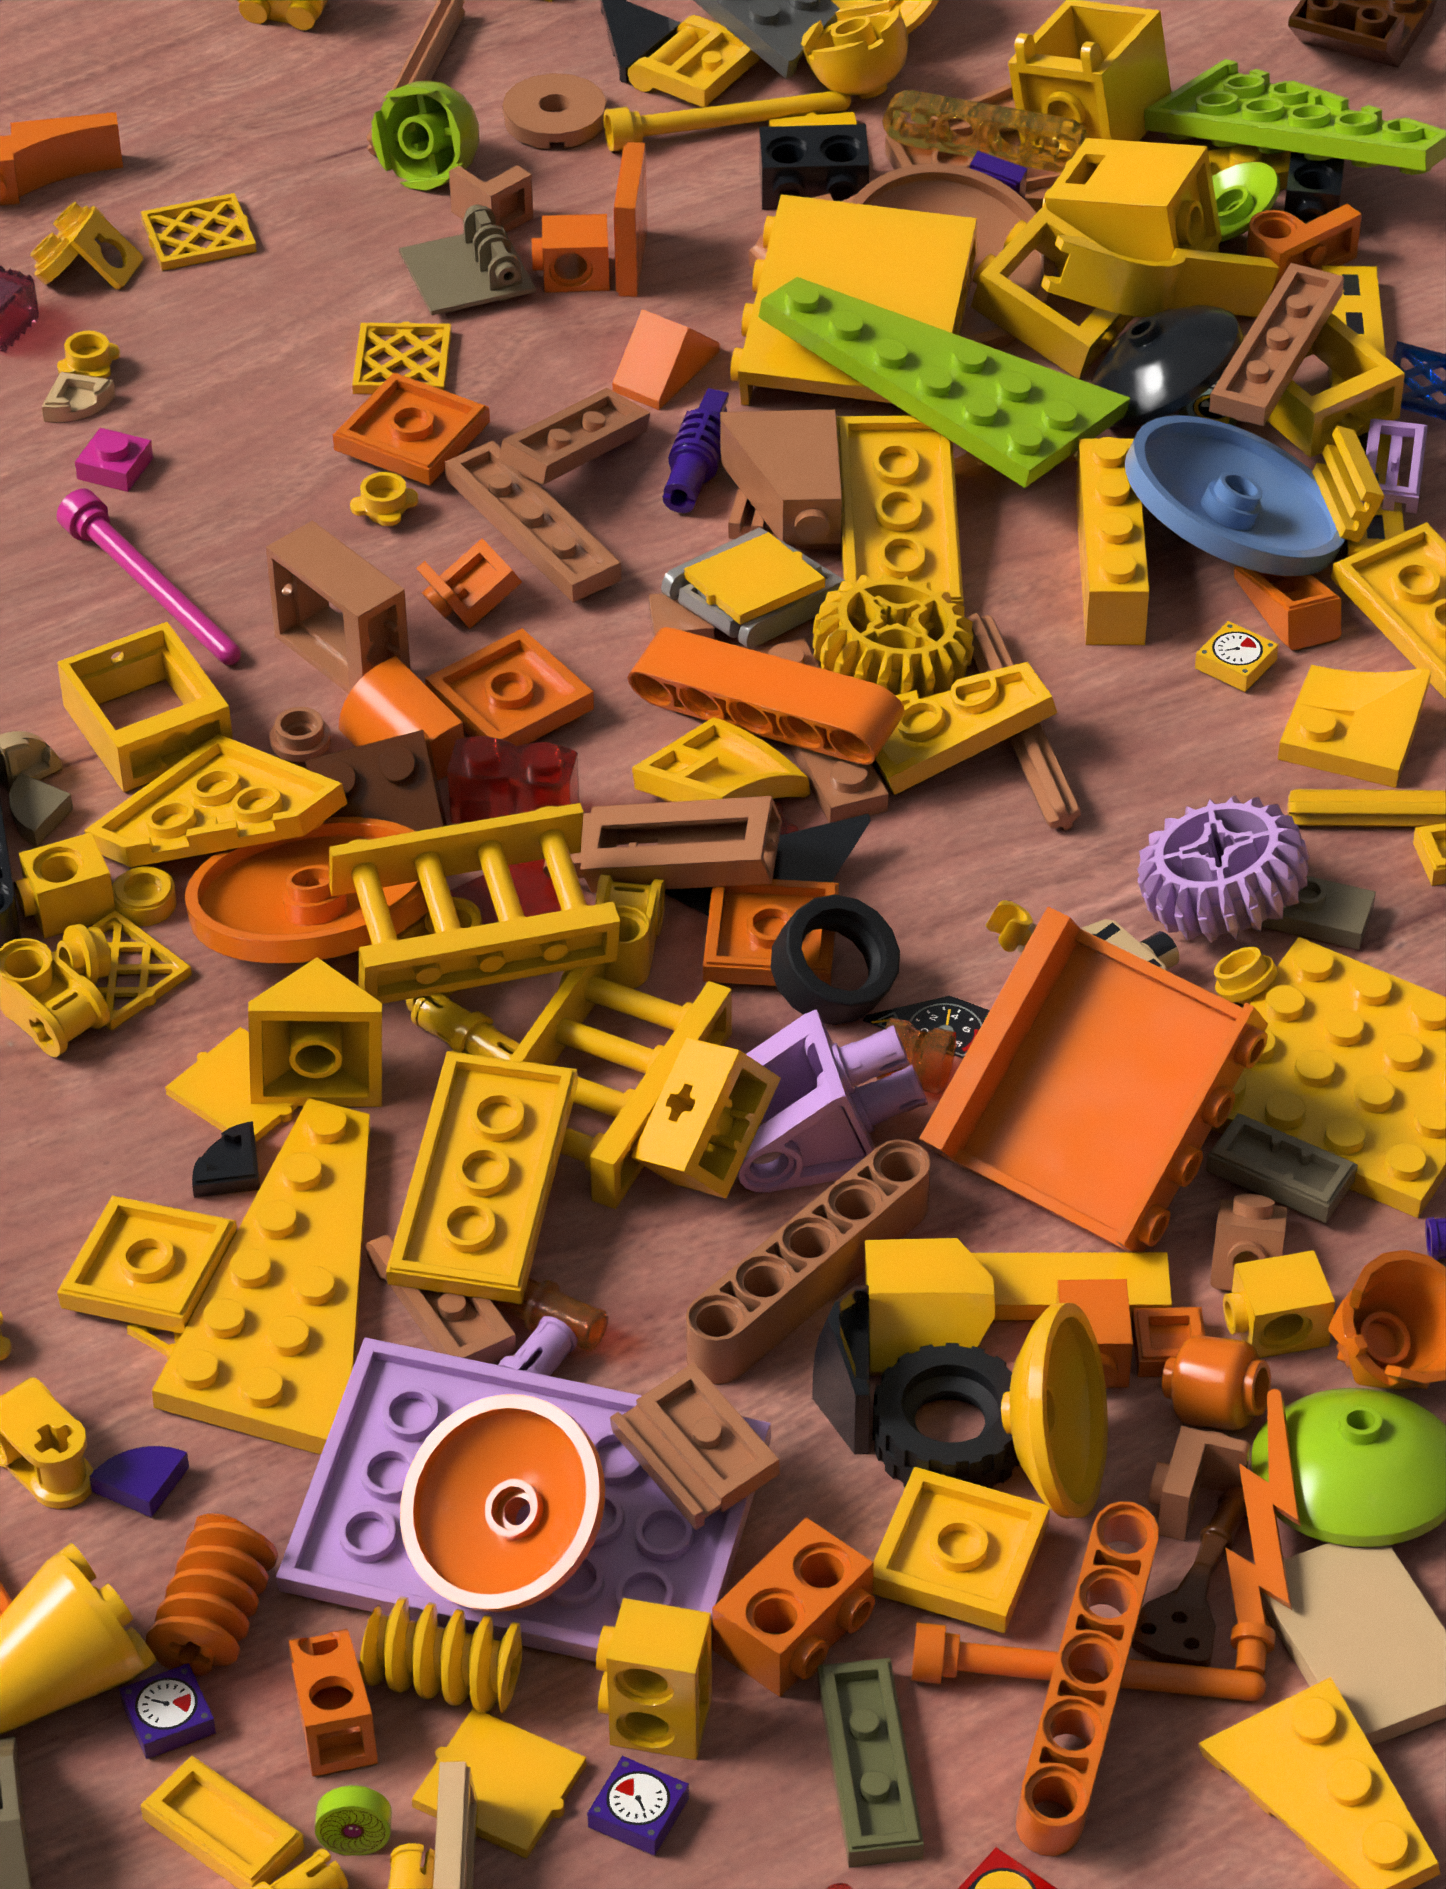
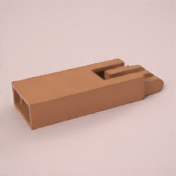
M772 796L593 806L591 813H584L581 853L570 855L578 878H585L592 893L597 892L601 874L611 875L613 882L651 885L654 879H662L665 881V890L772 884L782 819ZM657 843V845L638 846V844ZM629 844V847H617L618 845ZM545 861V862H544V867H543V873H544L547 877L551 878L550 873H549V870H548V867H547V864H546V861Z

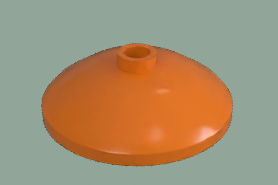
M505 1394L483 1398L464 1406L447 1417L427 1437L414 1457L406 1475L400 1502V1525L403 1543L413 1567L429 1587L438 1594L472 1610L505 1612L529 1606L546 1598L559 1589L578 1570L591 1550L599 1532L605 1505V1480L601 1460L596 1447L583 1427L566 1412L545 1400L527 1395ZM529 1504L530 1513L524 1523L517 1525L516 1516L518 1511L523 1506Z

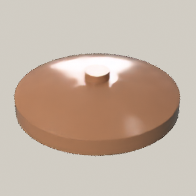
M943 163L915 164L889 171L868 183L851 201V203L977 218L978 253L973 276L980 263L988 254L992 253L997 257L1004 249V242L1008 234L1020 220L1028 223L1036 214L1024 198L1001 181L974 169ZM1034 249L1008 279L1043 303H1046L1049 292L1041 284L1044 275L1054 276L1055 263ZM971 281L960 336L995 349H999L1016 340L1015 336L971 307L977 284Z

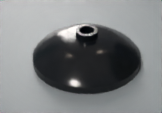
M1208 305L1170 309L1134 323L1113 344L1096 369L1091 384L1131 398L1125 416L1113 424L1112 427H1132L1145 424L1156 418L1167 416L1198 398L1222 376L1243 341V330L1236 317L1230 311Z

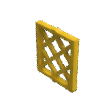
M235 193L141 211V219L148 235L149 246L153 248L162 271L257 252L256 242L248 225V217L243 214ZM227 208L233 209L236 218L231 219L221 216V214ZM191 215L204 219L198 226L184 223ZM155 222L168 227L159 234L154 231L152 224ZM213 222L227 226L220 234L207 230ZM177 229L190 233L184 241L170 237ZM236 229L241 230L245 239L241 241L230 237V235ZM199 237L213 240L207 248L193 244ZM165 244L176 249L169 256L163 254L161 246Z
M361 322L352 382L353 394H373L384 382L371 381L380 376L387 380L393 374L390 370L401 364L412 370L403 376L411 379L422 377L429 382L422 383L445 391L452 334L451 324ZM377 335H394V336L391 337V338H389V339H387L386 341H384L383 339H381V338L378 337ZM416 336H432V337H430L429 339H427V340H425V341H422V340H420V339H419L418 337H416ZM367 340L376 345L366 351ZM404 340L415 346L404 353L393 347ZM442 341L441 353H439L432 346ZM382 352H386L393 357L392 360L383 365L372 358ZM424 352L432 358L430 361L420 366L411 360V358ZM365 364L369 368H371L372 371L362 376L363 366ZM439 366L438 378L429 372Z
M116 910L89 927H98L103 934L108 930H113L112 942H108L111 952V970L108 975L107 987H97L103 997L106 998V1003L109 1007L110 1022L105 1026L110 1030L115 1029L145 1007L154 1005L158 998L192 976L191 966ZM122 932L136 942H121ZM120 952H142L141 964H119ZM151 953L165 964H150ZM120 974H140L139 987H116L117 976ZM149 974H170L154 986L148 987ZM115 997H136L119 1010H114Z

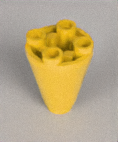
M72 1543L43 1564L0 1616V1735L132 1681L157 1662L148 1645L134 1628L130 1627L128 1630H124L123 1627L134 1618L117 1592L108 1583L100 1589L92 1586L91 1582L97 1577L85 1557Z

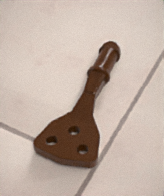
M1231 1487L1218 1499V1508L1209 1525L1201 1530V1544L1195 1562L1178 1588L1147 1602L1142 1607L1131 1648L1158 1662L1204 1667L1211 1665L1216 1625L1206 1597L1211 1576L1226 1554L1225 1547L1229 1550L1233 1549L1234 1537L1243 1520L1247 1518L1242 1487ZM1178 1620L1183 1621L1184 1623H1176L1174 1621ZM1143 1632H1150V1633H1153V1634L1147 1635V1634H1144ZM1186 1647H1194L1196 1649L1190 1650Z

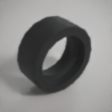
M835 894L812 899L796 910L781 929L772 946L771 971L778 991L793 1009L803 1015L817 1009L823 1023L832 1025L857 1021L873 1010L890 991L899 974L900 949L892 928L878 911L855 898ZM824 929L838 932L852 941L863 954L868 968V979L865 984L858 990L848 991L833 988L820 980L807 965L802 951V942L808 933L812 930Z

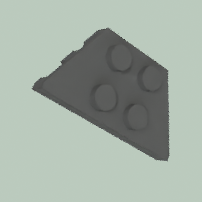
M693 0L786 79L796 73L798 60L805 55L801 41L806 31L820 20L824 29L838 22L835 12L840 10L831 0Z

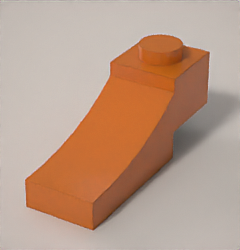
M110 112L10 123L11 135L0 136V206L20 204L19 197L66 178L97 171L123 168L117 113Z

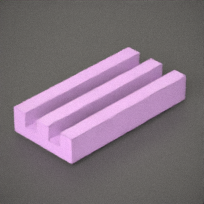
M1370 419L1366 456L1374 474L1380 434L1391 435L1385 484H1379L1385 496L1382 510L1393 511L1394 503L1399 502L1406 503L1405 512L1417 514L1428 425ZM1403 437L1414 438L1408 487L1397 486Z

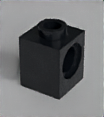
M1291 152L1284 211L1294 215L1306 224L1339 208L1345 159L1331 158L1314 161L1306 159L1304 153Z

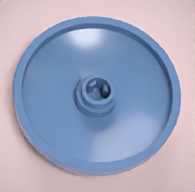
M1186 415L1156 418L1140 428L1125 457V471L1128 481L1146 508L1164 525L1186 541L1232 564L1273 575H1310L1327 568L1333 562L1345 541L1337 531L1312 470L1275 444L1236 426L1212 419Z

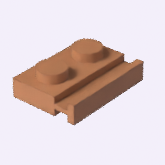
M694 1362L636 1399L637 1405L623 1415L618 1411L610 1417L613 1434L695 1530L704 1526V1519L720 1509L723 1513L780 1474L778 1457Z

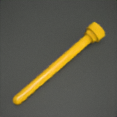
M829 91L640 116L638 111L630 112L628 107L612 108L604 111V133L609 150L611 152L621 151L623 146H626V142L641 143L643 137L769 121V119L806 116L809 112L823 114L844 111L850 106L851 98L850 95Z

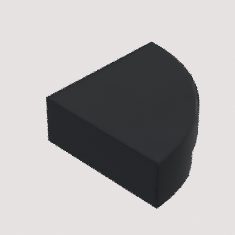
M253 1121L238 1124L221 1133L222 1138L211 1145L202 1157L198 1158L192 1175L194 1198L260 1189Z

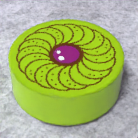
M349 1785L333 1789L324 1794L317 1803L315 1836L322 1846L337 1854L359 1856L374 1853L384 1847L390 1838L391 1805L382 1794L368 1787Z

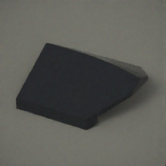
M855 1285L834 1302L819 1335L813 1367L812 1399L854 1454H868L869 1285Z

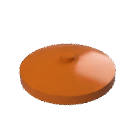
M329 817L319 828L310 831L302 837L219 851L195 871L186 887L185 901L190 927L197 939L206 947L225 956L251 962L300 963L312 961L316 957L323 960L357 952L359 947L372 945L357 892L332 897L329 887V847L347 844L357 839L370 840L416 831L401 824L381 819ZM420 881L383 887L396 935L416 923L428 912Z

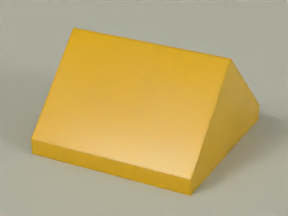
M316 957L249 1001L250 1104L295 1103V1106H304L307 1099L311 1098L341 1107H382V1003Z

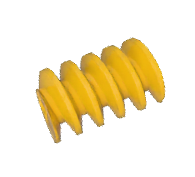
M400 1596L389 1615L383 1614L382 1607L378 1605L374 1608L368 1619L359 1663L363 1683L375 1686L386 1676L388 1687L394 1692L401 1693L407 1691L414 1682L416 1693L421 1698L431 1699L442 1689L444 1700L450 1705L458 1706L463 1704L470 1695L472 1706L477 1711L484 1713L490 1711L499 1702L500 1711L503 1713L510 1705L522 1663L520 1623L512 1622L502 1640L494 1639L493 1619L491 1616L485 1615L474 1634L466 1633L464 1610L456 1609L446 1627H439L437 1606L430 1602L425 1606L418 1621L410 1620L408 1597Z

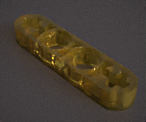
M904 90L897 93L891 99L882 121L888 136L903 145L974 157L978 150L1020 166L1057 173L1063 172L1067 161L1072 159L1084 140L1090 138L1085 127L1070 118L914 90ZM902 112L910 113L911 120L915 123L907 122V116ZM932 116L938 118L934 128H932L934 118H931ZM952 118L965 120L972 127L973 134L968 136L956 134L948 126L947 120ZM1004 127L1016 129L1023 135L1025 143L1020 145L1007 143L1001 138L999 129ZM1038 135L1041 136L1040 141L1038 143V145H1041V147H1036L1034 145ZM1057 140L1066 141V147L1070 151L1062 150L1061 143Z

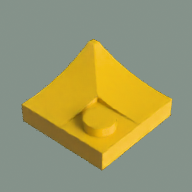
M1311 665L1281 737L1278 760L1396 788L1420 719L1432 670L1418 668L1397 672H1356Z
M715 717L632 767L635 789L661 797L666 802L772 796V799L781 797L805 798L810 794L808 776L788 758L748 731Z

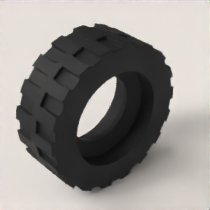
M946 1343V1346L933 1347V1344L920 1347L919 1351L912 1354L907 1352L898 1358L897 1363L892 1368L890 1366L887 1367L882 1374L881 1384L876 1385L874 1392L872 1440H875L874 1451L878 1461H883L885 1471L892 1479H899L903 1482V1487H906L915 1466L993 1489L994 1485L999 1482L1004 1483L1012 1476V1469L1015 1466L1019 1467L1020 1463L1016 1455L1012 1434L1005 1432L1001 1418L1002 1398L1005 1392L1010 1391L1012 1372L1006 1367V1362L997 1355L992 1357L986 1354L984 1349L975 1346L967 1348L959 1346V1343ZM937 1400H958L979 1408L983 1413L985 1425L980 1435L976 1438L962 1442H943L921 1434L916 1426L915 1417L920 1407L924 1404Z

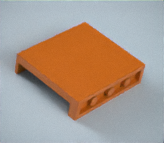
M1047 907L919 1139L938 1155L1125 1252H1144L1147 1245L1153 1247L1165 1233L1170 1220L1168 1207L1179 1187L1188 1186L1196 1176L1203 1159V1152L1200 1148L1211 1128H1219L1229 1116L1235 1101V1092L1232 1090L1244 1068L1251 1069L1260 1059L1267 1043L1268 1035L1265 1030L1268 1023L1254 1006L1245 1002L1242 1008L1080 929L1071 917L1051 907Z

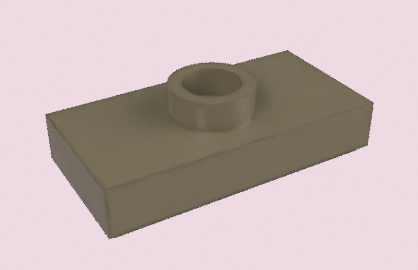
M1306 876L1308 886L1298 891L1299 903L1292 906H1284L1283 919L1275 920L1268 918L1262 922V927L1359 950L1374 908L1376 892Z
M1238 1113L1208 1154L1206 1171L1327 1223L1353 1185L1358 1164Z

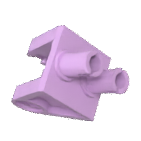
M816 1009L802 1015L748 1052L746 1055L779 1076L781 1080L761 1121L765 1123L759 1126L738 1172L739 1181L746 1189L754 1192H773L836 1181L875 1149L870 1135L871 1132L875 1131L874 1125L903 1112L928 1105L914 1066L909 1063L895 1026L892 1025L887 1027V1029L872 1034V1036L839 1047L837 1043L833 1044ZM902 1067H906L905 1069L892 1073L887 1077H884L874 1082L872 1081L870 1083L858 1087L859 1084L869 1081V1079H872L887 1072H892ZM771 1152L782 1153L772 1162L765 1164L752 1163L754 1159L763 1154Z

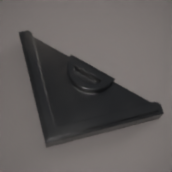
M601 0V13L604 15L607 25V35L613 57L616 58L619 79L621 82L627 83L629 81V67L639 58H649L676 35L681 22L626 0Z

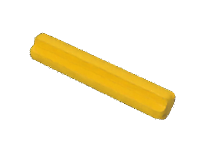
M1293 789L1288 797L1287 812L1289 816H1292L1297 826L1423 827L1446 823V790Z

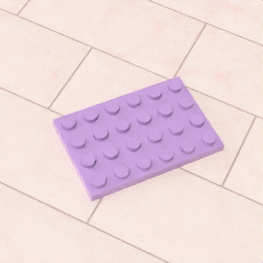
M364 1337L276 1579L280 1592L373 1612L374 1608L380 1605L382 1613L387 1615L390 1614L400 1596L408 1597L410 1620L418 1621L422 1611L429 1602L434 1603L437 1606L438 1626L444 1628L456 1609L464 1610L466 1633L474 1634L485 1615L491 1616L493 1619L494 1639L500 1641L511 1623L517 1622L521 1625L523 1646L596 1662L601 1630L604 1625L615 1627L623 1598L711 1613L712 1636V1608L724 1596L755 1491L723 1513L720 1509L704 1519V1526L695 1530L612 1432L610 1417L618 1411L623 1415L637 1405L636 1399L642 1395ZM520 1394L532 1396L557 1406L573 1417L583 1427L596 1447L605 1480V1505L600 1529L591 1550L578 1570L559 1589L546 1598L529 1606L505 1612H482L468 1609L446 1599L430 1588L417 1573L408 1557L400 1525V1502L406 1475L414 1457L427 1437L439 1424L457 1410L480 1399L495 1395ZM743 1417L769 1447L771 1423ZM529 1504L523 1506L518 1511L516 1516L517 1525L524 1523L530 1513Z

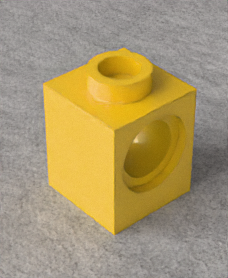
M91 832L19 853L23 879L13 882L17 902L24 917L34 915L44 939L64 933L65 929L71 925L82 924L86 927L95 924L116 910L111 874Z
M1314 1250L1235 1264L1232 1293L1224 1294L1223 1297L1225 1321L1232 1335L1240 1334L1243 1341L1252 1344L1256 1348L1260 1358L1329 1346L1331 1333L1328 1328L1333 1318L1335 1300Z

